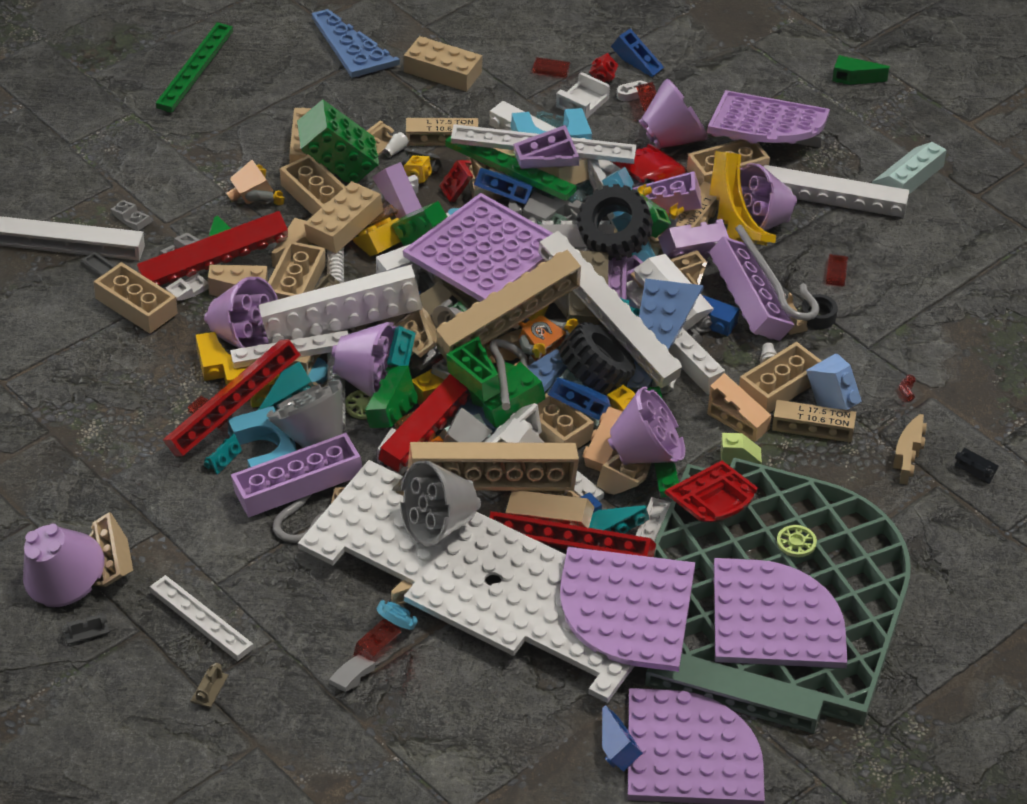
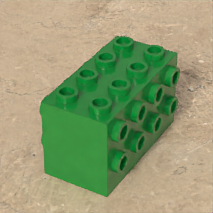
M322 99L297 120L300 149L302 152L313 157L317 163L327 167L331 173L337 174L344 182L358 183L379 165L375 137Z

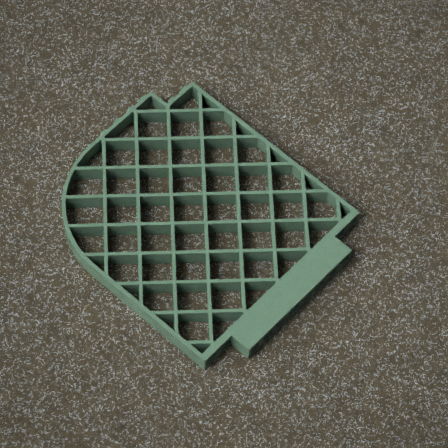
M733 458L730 467L756 487L760 486L767 496L752 501L746 508L728 519L717 522L698 520L686 525L678 514L687 510L672 499L655 539L656 549L654 558L668 559L663 549L682 543L689 552V555L675 560L695 562V569L700 568L708 579L692 585L688 609L692 618L687 619L684 637L703 631L711 644L690 651L683 641L679 672L648 668L645 686L660 690L696 693L716 700L733 711L810 733H815L821 714L864 726L907 595L911 565L906 543L895 524L882 510L851 490L822 480ZM687 464L680 482L706 468ZM777 486H778V487H781V488H785L786 490H783V491L780 492V490L777 488ZM809 499L816 510L798 516L791 504ZM827 500L832 501V502H836V503L829 504ZM778 510L785 521L766 527L759 516ZM857 512L870 521L848 529L840 518ZM746 521L754 531L734 538L727 527ZM827 523L835 533L817 540L815 550L804 557L789 556L783 553L777 545L778 533L781 529L790 525H801L810 529ZM795 530L789 531L790 534L795 533ZM715 532L722 543L702 550L695 538ZM884 534L892 544L867 554L859 542ZM805 541V543L813 544V541ZM764 545L772 557L762 561L780 563L797 569L796 564L814 559L822 571L809 576L818 581L822 586L833 584L841 595L834 598L841 612L851 609L860 621L845 627L847 668L811 667L814 671L813 674L794 680L785 668L788 665L746 664L742 666L741 663H725V665L711 662V660L715 659L714 610L705 613L697 600L714 594V565L712 564L714 563V558H728L732 556L733 559L750 560L745 551ZM845 547L853 559L835 565L827 553ZM899 559L902 574L886 579L878 567ZM864 572L872 585L854 591L846 578ZM883 597L892 610L874 617L865 604ZM870 635L880 649L860 655L851 642ZM876 667L875 672L873 673L871 668ZM772 672L777 680L762 675ZM857 674L867 688L847 695L838 681ZM824 686L829 694L814 690Z

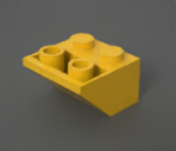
M388 217L378 221L371 227L363 229L352 240L369 256L378 254L401 242L392 227V224L399 219L391 220Z

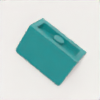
M401 326L395 327L387 361L388 365H409L416 335L415 332Z

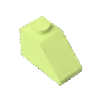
M722 433L721 461L731 464L733 458H738L762 465L761 448L743 433Z

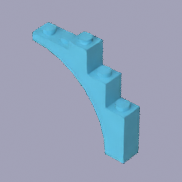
M626 167L602 180L604 186L613 187V184H619L620 187H623V185L630 186L631 190L634 184ZM617 211L613 212L615 217L612 221L617 231L620 232L628 226L632 215ZM649 241L646 246H641L642 250L640 252L633 253L643 262L650 257L656 256Z

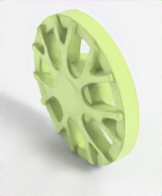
M357 390L347 396L345 409L354 418L367 419L366 414H363V412H365L371 397H363L366 394L361 390Z
M790 525L784 527L778 533L777 545L783 553L789 556L804 557L811 554L816 548V536L807 527ZM795 530V533L790 534L789 531ZM781 536H785V537H787V538H789V539H788V540L782 539ZM805 541H813V544L805 543Z

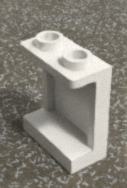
M581 72L578 82L570 90L565 92L560 89L556 93V107L564 111L565 109L582 108L587 119L609 99L610 85Z

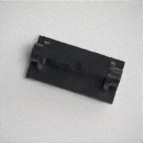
M965 447L962 452H958L955 456L957 460L955 466L989 484L999 468V465Z

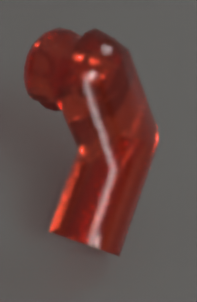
M911 374L903 378L899 384V390L908 402L915 398L911 389L916 382V378Z

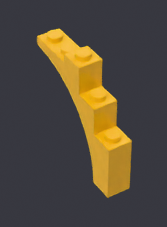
M715 151L709 195L716 196V200H720L717 219H722L724 224H728L727 233L729 238L744 243L736 231V227L742 225L754 244L767 246L768 242L775 243L776 235L767 233L760 228L747 210L740 180L741 154Z
M215 332L196 335V347L204 381L224 378L225 384L228 385L249 367L234 368L231 355L219 343ZM280 374L250 398L252 408L261 406Z

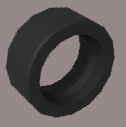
M813 294L812 296L817 301L819 308L829 313L817 315L814 319L808 320L807 326L814 329L831 327L836 321L837 303L827 295ZM804 299L801 305V313H808L812 308Z

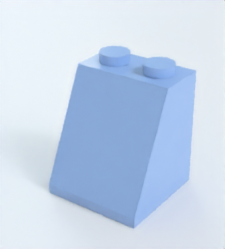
M834 354L806 370L817 406L848 410L862 402L851 365L840 355Z

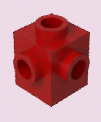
M606 53L592 62L589 73L593 78L602 82H610L615 77L618 64Z

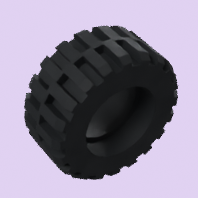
M613 184V187L605 185L601 190L596 189L592 191L593 195H588L584 199L585 204L582 203L580 205V212L577 214L578 230L589 251L607 252L608 260L610 261L612 258H615L616 261L622 260V257L625 256L630 258L632 253L640 252L642 250L641 246H646L648 243L647 237L651 236V227L653 226L651 213L644 197L640 196L639 192L635 189L631 191L630 186L623 185V187H620L619 184ZM622 211L632 215L628 226L620 232L609 234L598 230L601 220L612 212Z
M590 322L580 323L560 344V357L569 372H572L577 380L579 379L584 386L607 396V394L620 386H625L635 374L636 366L629 352L613 335L598 325H593Z

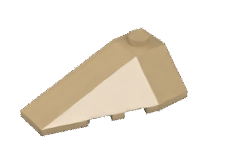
M424 308L411 312L394 325L395 327L401 326L416 333L412 352L417 356L422 357L436 346L437 328L432 317Z
M618 453L602 465L596 486L603 489L604 492L613 495L634 488L646 480L651 463L624 465Z

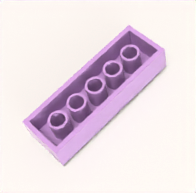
M723 236L709 251L713 258V263L720 271V276L725 280L728 290L734 296V301L740 307L742 316L747 320L751 332L755 335L759 334L769 339L780 341L794 327L793 321L781 309L776 291L746 244Z
M347 433L231 474L235 493L247 516L251 517L349 481L360 471L362 462Z

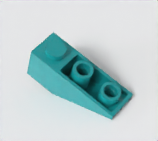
M300 361L282 371L258 410L271 406L277 410L278 404L314 385Z
M645 505L604 509L592 514L589 528L625 534L627 531L644 524L650 518Z

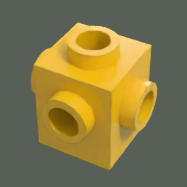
M412 156L404 165L407 177L415 175L418 178V184L425 182L432 173L430 157Z

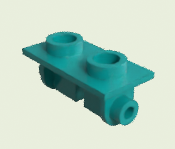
M233 434L230 438L224 439L216 451L204 459L203 464L207 469L214 468L215 473L218 475L242 451L236 435Z

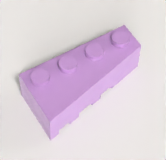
M695 171L646 184V187L651 186L652 193L646 195V197L665 209L667 213H669V208L678 203L677 208L684 207V211L702 208L701 189Z

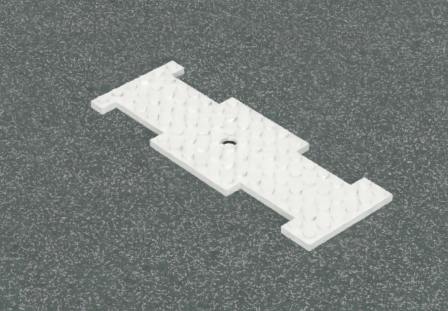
M370 460L366 462L298 542L299 549L331 565H334L343 553L347 552L413 584L404 595L405 602L512 656L516 654L526 641L597 676L589 687V694L606 703L610 701L634 668L632 665L607 659L608 656L598 651H592L575 636L568 626L560 601V586L566 554L476 512L471 521L435 545L424 546L423 544H417L411 539L403 524L400 511V502H403V495L395 492L402 484L403 476ZM489 575H497L501 578V582L490 586L486 584L485 579Z

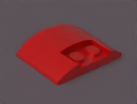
M648 144L643 149L636 150L634 164L610 161L620 169L626 167L629 175L642 183H645V178L651 182H656L687 173L686 167L651 144Z
M720 461L666 489L665 494L699 521L717 522L728 519L746 508L753 500L754 493H756L758 487L724 461Z

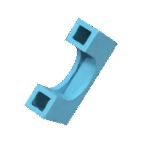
M565 109L563 125H566L571 138L592 140V132L583 109ZM530 112L512 113L511 131L535 134L547 132L534 125Z
M273 406L227 419L228 433L230 437L235 434L240 445L256 440H267L278 446L271 453L247 459L248 468L297 451L294 440H290L288 435L268 420L267 413L270 410H273V413L276 411Z

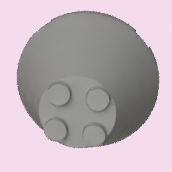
M329 381V386L322 388L319 384L288 398L277 405L278 410L274 413L273 410L267 413L268 420L302 448L343 434V394L341 381Z
M417 461L413 463L404 475L401 485L404 495L403 502H400V511L407 533L417 544H423L424 546L435 545L471 521L476 514V510L481 507L480 498L477 497L471 480H466L430 461Z

